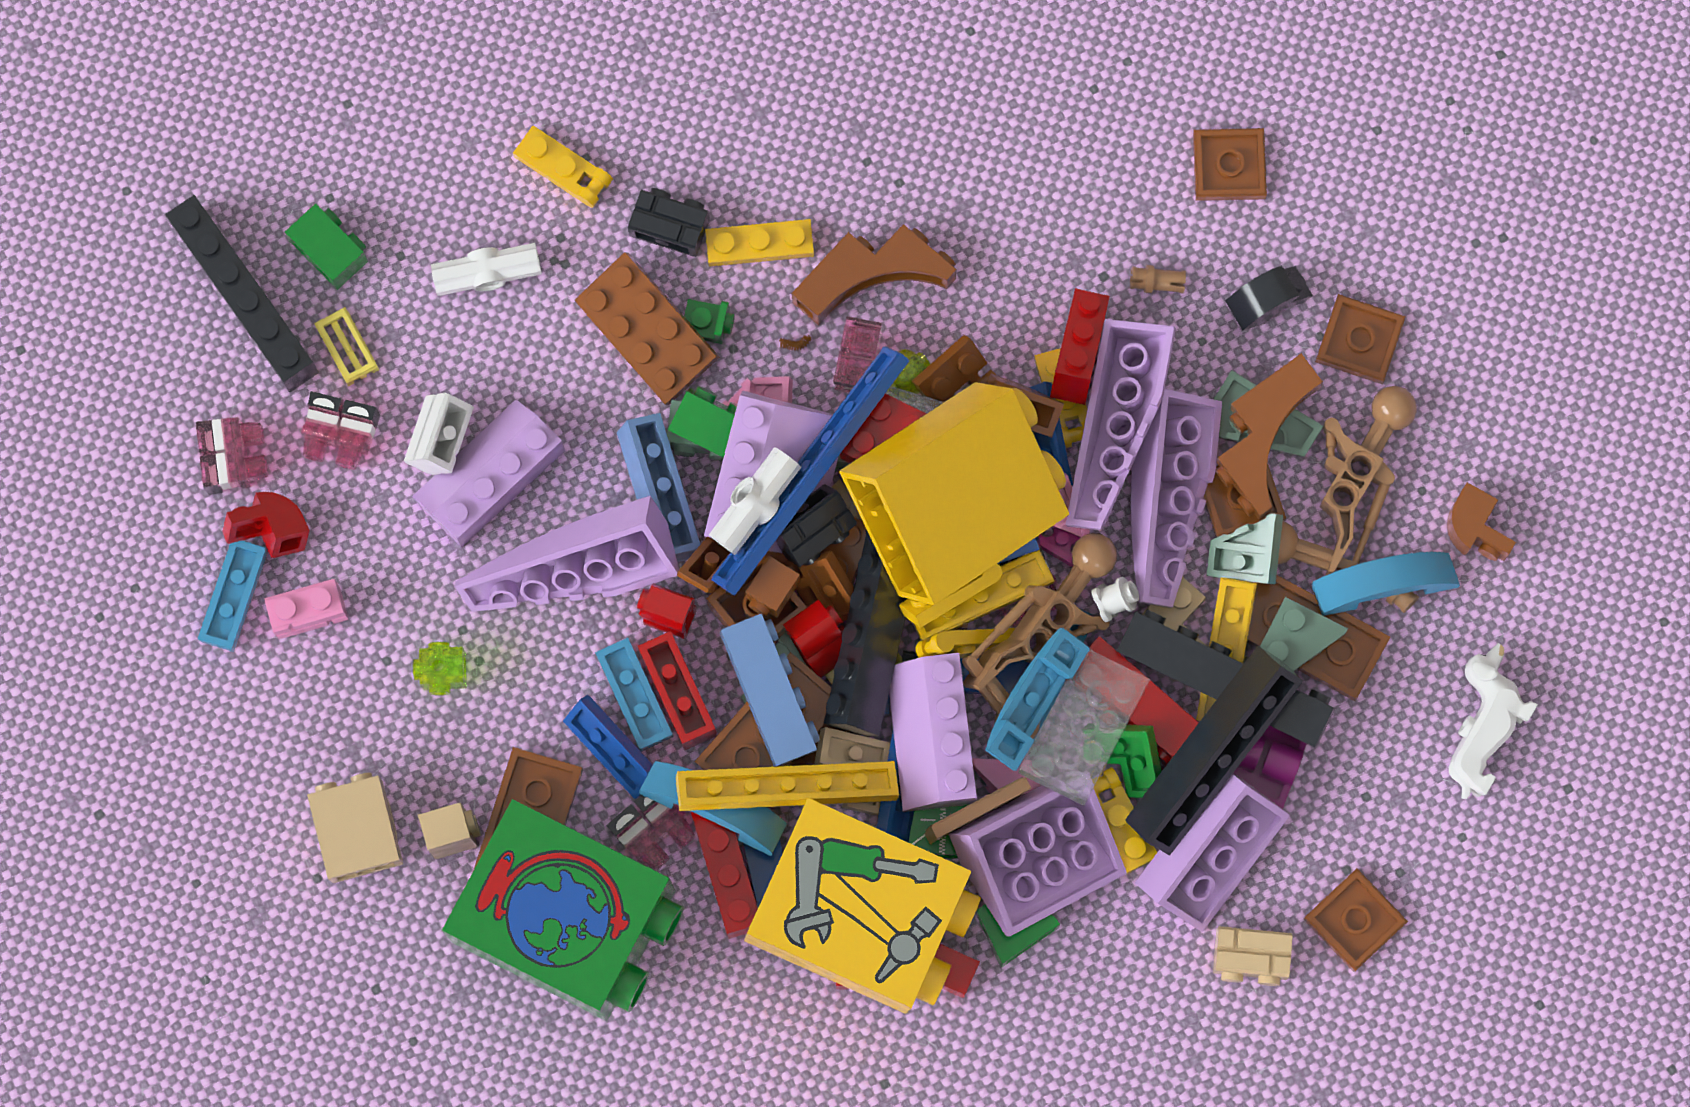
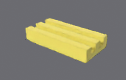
M346 307L314 323L348 386L354 384L355 380L359 378L362 380L367 377V374L375 373L379 370ZM344 318L368 362L367 365L361 366L337 320ZM330 324L355 368V371L350 374L324 328Z

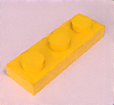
M811 219L705 229L709 267L814 257Z

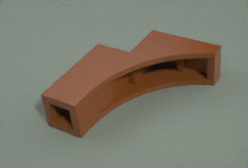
M904 224L876 254L873 253V246L862 236L855 238L848 232L791 293L792 303L819 326L845 300L875 285L894 281H919L947 289L956 280L957 269L954 268L956 264L945 252L940 250L937 253L928 245L929 240L921 231L916 228L910 230Z
M1302 353L1231 403L1230 410L1233 414L1229 416L1230 420L1241 434L1247 431L1249 435L1217 458L1219 468L1215 471L1228 488L1231 485L1236 488L1241 495L1237 501L1249 517L1255 514L1258 520H1261L1272 510L1267 488V462L1275 436L1296 407L1322 387L1323 381Z

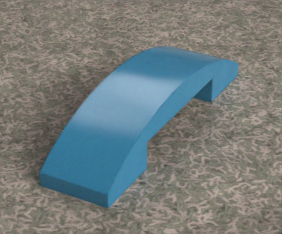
M1419 552L1390 556L1357 564L1313 581L1311 585L1321 614L1326 616L1355 610L1359 603L1418 590H1423L1426 595L1459 588L1460 583L1449 553Z
M1059 628L1029 664L1006 700L991 731L985 751L1011 770L1017 771L1035 741L1031 738V735L1065 679H1072L1090 650L1087 645L1064 628Z
M655 761L639 790V794L672 809L674 804L678 805L675 778L677 771L692 770ZM767 807L691 811L740 834L738 841L770 856L787 826V823Z

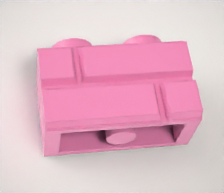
M335 579L264 598L273 633L278 639L329 626V622L336 624L348 620L341 589Z

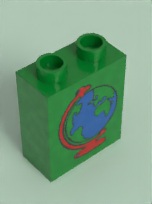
M512 799L442 928V932L452 943L608 1021L615 1006L631 1012L637 1004L649 978V972L638 967L637 964L650 940L662 946L669 942L682 917L684 906L671 900L676 890L669 877Z

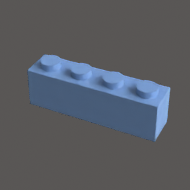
M657 413L626 420L617 431V436L636 499L651 495L668 523L677 562L688 560L700 546V541L661 414Z
M761 613L721 629V638L773 766L778 767L817 750L815 743L819 742L820 738L813 721L806 723L801 709L805 708L806 704L799 687L794 689L791 687L787 675L792 674V669L785 653L778 655L773 641L779 638L772 620L765 621Z

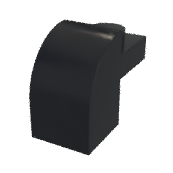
M1281 265L1254 278L1233 293L1225 302L1243 331L1265 324L1281 310L1302 304L1313 295L1296 266L1284 269Z

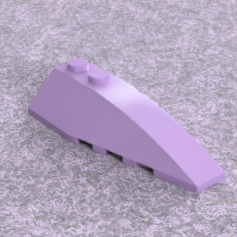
M1105 319L1068 511L1070 515L1067 516L1065 524L1067 527L1103 530L1162 401L1176 331L1175 326Z
M1165 389L1162 401L1132 464L1131 535L1136 586L1139 592V602L1167 608H1172L1186 567L1184 562L1187 548L1193 545L1196 535L1193 529L1198 514L1203 513L1206 500L1203 499L1208 483L1213 482L1216 472L1222 401Z
M650 495L587 516L524 543L457 580L454 587L471 612L512 608L516 607L518 602L525 601L535 602V605L549 604L550 599L569 597L570 601L584 600L585 595L602 593L603 598L613 597L676 577L679 566L668 523Z

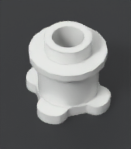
M1124 577L1117 578L1116 583L1109 586L1104 583L1098 585L1091 592L1104 622L1111 621L1112 618L1117 617L1118 613L1122 611H1134L1137 608V601H1139V592L1136 585L1132 581H1127Z

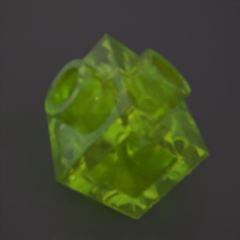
M448 642L428 643V648H419V659H413L414 681L420 680L422 689L429 690L430 695L451 694V689H466L467 667L464 648L462 646L450 647ZM443 666L440 671H436L438 667Z

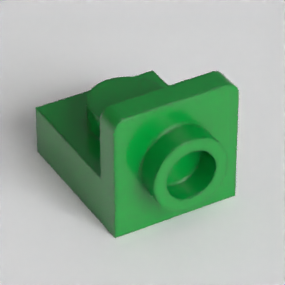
M688 299L684 317L705 341L723 344L725 334L731 335L735 314L730 313L729 302L721 301V305Z

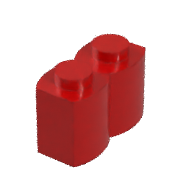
M653 583L650 589H643L637 609H640L639 615L643 618L644 625L665 633L671 631L673 636L686 639L695 617L697 606L694 605L695 598Z
M817 600L785 622L783 627L806 665L822 678L834 670L838 661L844 626L838 627L843 622L831 605L825 608Z

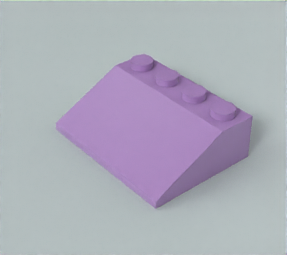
M742 391L739 396L704 536L710 537L709 533L731 506V495L735 487L745 478L752 477L774 447L798 462L833 414ZM838 458L811 493L824 484L831 487ZM776 541L768 550L782 553Z
M1065 773L949 833L961 866L971 871L970 881L1004 934L1009 937L1127 874L1088 773Z

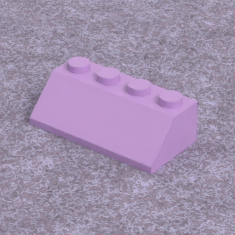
M515 400L455 456L456 462L452 473L434 475L412 498L462 548L565 451L563 442L535 413Z
M959 653L925 656L896 664L890 685L889 697L903 812L970 805L976 802L977 795Z
M1233 773L1169 856L1159 850L1135 884L1156 903L1203 932L1290 815Z

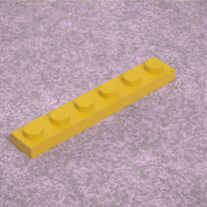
M894 761L677 771L675 777L679 811L805 805L807 798L821 804L897 801L899 796Z

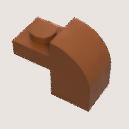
M1468 482L1463 487L1449 512L1447 519L1449 538L1455 548L1465 556L1474 544L1479 547L1478 552L1484 557L1493 561H1497V559L1505 561L1516 542L1485 525L1498 499Z

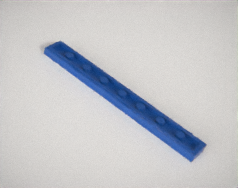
M887 346L882 348L797 462L801 469L779 496V507L775 515L767 523L758 524L736 555L730 552L711 579L713 582L732 595H736L910 361L909 359Z

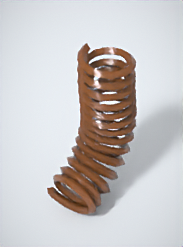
M803 335L799 341L780 338V348L783 345V349L787 347V350H793L794 347V351H796V348L798 351L799 349H804V346L807 347L812 338L810 335Z

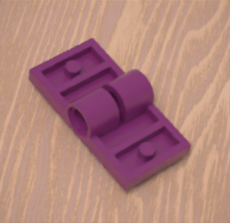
M1269 725L1233 773L1283 809L1300 767L1307 743Z

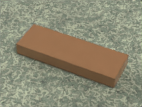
M1021 777L932 824L925 830L924 834L928 842L932 844L949 835V833L1024 795L1031 789V786L1026 777Z

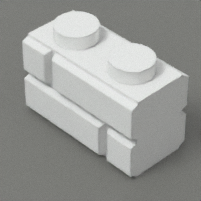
M447 393L427 395L404 462L431 475L452 473L456 462L455 456L459 453L474 407Z

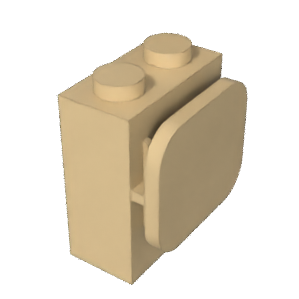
M372 773L358 774L350 778L351 783L337 786L336 782L325 783L315 787L316 792L307 794L327 878L332 883L403 865L390 803L386 796L383 781L378 775L373 777Z

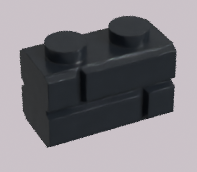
M651 188L650 192L641 189L628 224L629 236L696 257L710 219L709 211L704 209V204L693 199H685L684 203L670 199V193L658 188Z
M824 484L809 495L779 535L776 542L788 561L798 567L802 565L807 566L813 564L820 557V552L830 544H838L844 541L850 534L849 530L856 526L857 522L847 508L840 493Z

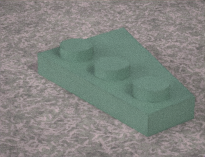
M1232 370L1213 400L1222 401L1219 438L1239 443L1249 434L1247 431L1241 434L1230 420L1229 416L1233 414L1230 410L1231 403L1256 385ZM1295 409L1280 427L1270 450L1305 458L1323 429V425Z

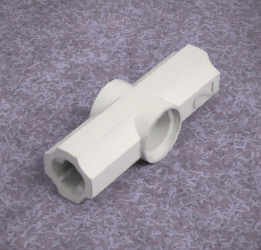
M535 243L502 250L494 247L481 248L470 252L464 258L431 264L437 296L470 289L475 291H491L504 286L505 282L542 274Z
M774 447L752 477L745 478L735 487L731 495V506L709 533V536L736 555L758 524L767 523L775 515L779 507V496L801 469V466L791 457Z

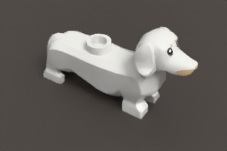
M1499 643L1486 655L1477 654L1471 657L1465 666V677L1480 693L1482 703L1476 716L1473 718L1469 715L1461 725L1458 734L1463 738L1455 750L1449 765V774L1462 786V799H1467L1470 793L1476 797L1487 794L1496 778L1492 774L1482 775L1483 770L1487 766V759L1511 736L1515 730L1516 722L1521 724L1523 720L1529 721L1538 705L1532 701L1524 703L1520 698L1516 684L1499 674L1498 668L1504 657V647Z

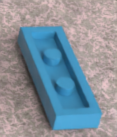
M245 541L230 543L198 636L200 642L234 652L268 553L267 548Z
M629 638L595 652L639 750L642 752L674 737Z

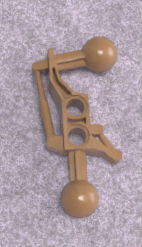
M1389 386L1380 390L1375 395L1371 405L1375 421L1361 445L1356 444L1343 433L1337 419L1328 418L1325 421L1323 431L1326 434L1328 458L1324 466L1327 471L1335 474L1336 478L1326 493L1320 508L1332 518L1337 539L1334 550L1299 539L1295 529L1283 520L1278 564L1295 559L1327 570L1326 575L1333 573L1335 569L1342 570L1359 564L1370 532L1373 531L1389 487L1392 486L1395 480V475L1383 462L1380 454L1393 431L1409 426L1417 413L1416 401L1406 388ZM1335 448H1337L1341 460L1335 457ZM1363 462L1368 467L1369 473L1364 476L1356 475L1351 469V463ZM1373 482L1378 485L1363 525L1364 530L1353 559L1351 561L1342 558L1353 539L1354 511L1369 484ZM1336 492L1347 493L1351 498V504L1348 506L1338 505L1334 500L1333 494Z
M1090 533L1077 540L1071 552L1074 566L1059 588L1054 591L1042 586H1027L1025 596L995 626V630L970 656L963 658L962 663L969 671L968 676L963 681V685L965 688L976 689L981 693L996 712L995 722L1009 697L1008 692L995 676L1009 663L1020 660L1031 663L1059 628H1064L1073 636L1078 637L1095 630H1106L1109 627L1110 622H1104L1100 615L1086 614L1074 602L1091 578L1103 577L1114 569L1117 561V549L1110 538L1101 533ZM1055 605L1057 614L1055 619L1052 621L1050 617V612L1052 607ZM1030 607L1008 639L986 650ZM1073 624H1082L1078 626V629L1070 630ZM1035 635L1036 645L1031 650L1030 639ZM1040 722L1034 730L1033 734L1031 735V738L1033 739L1035 738L1040 729Z

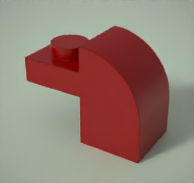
M256 492L252 506H240L227 512L222 531L227 544L261 536L271 559L305 551L310 532L298 506L289 498L274 492Z

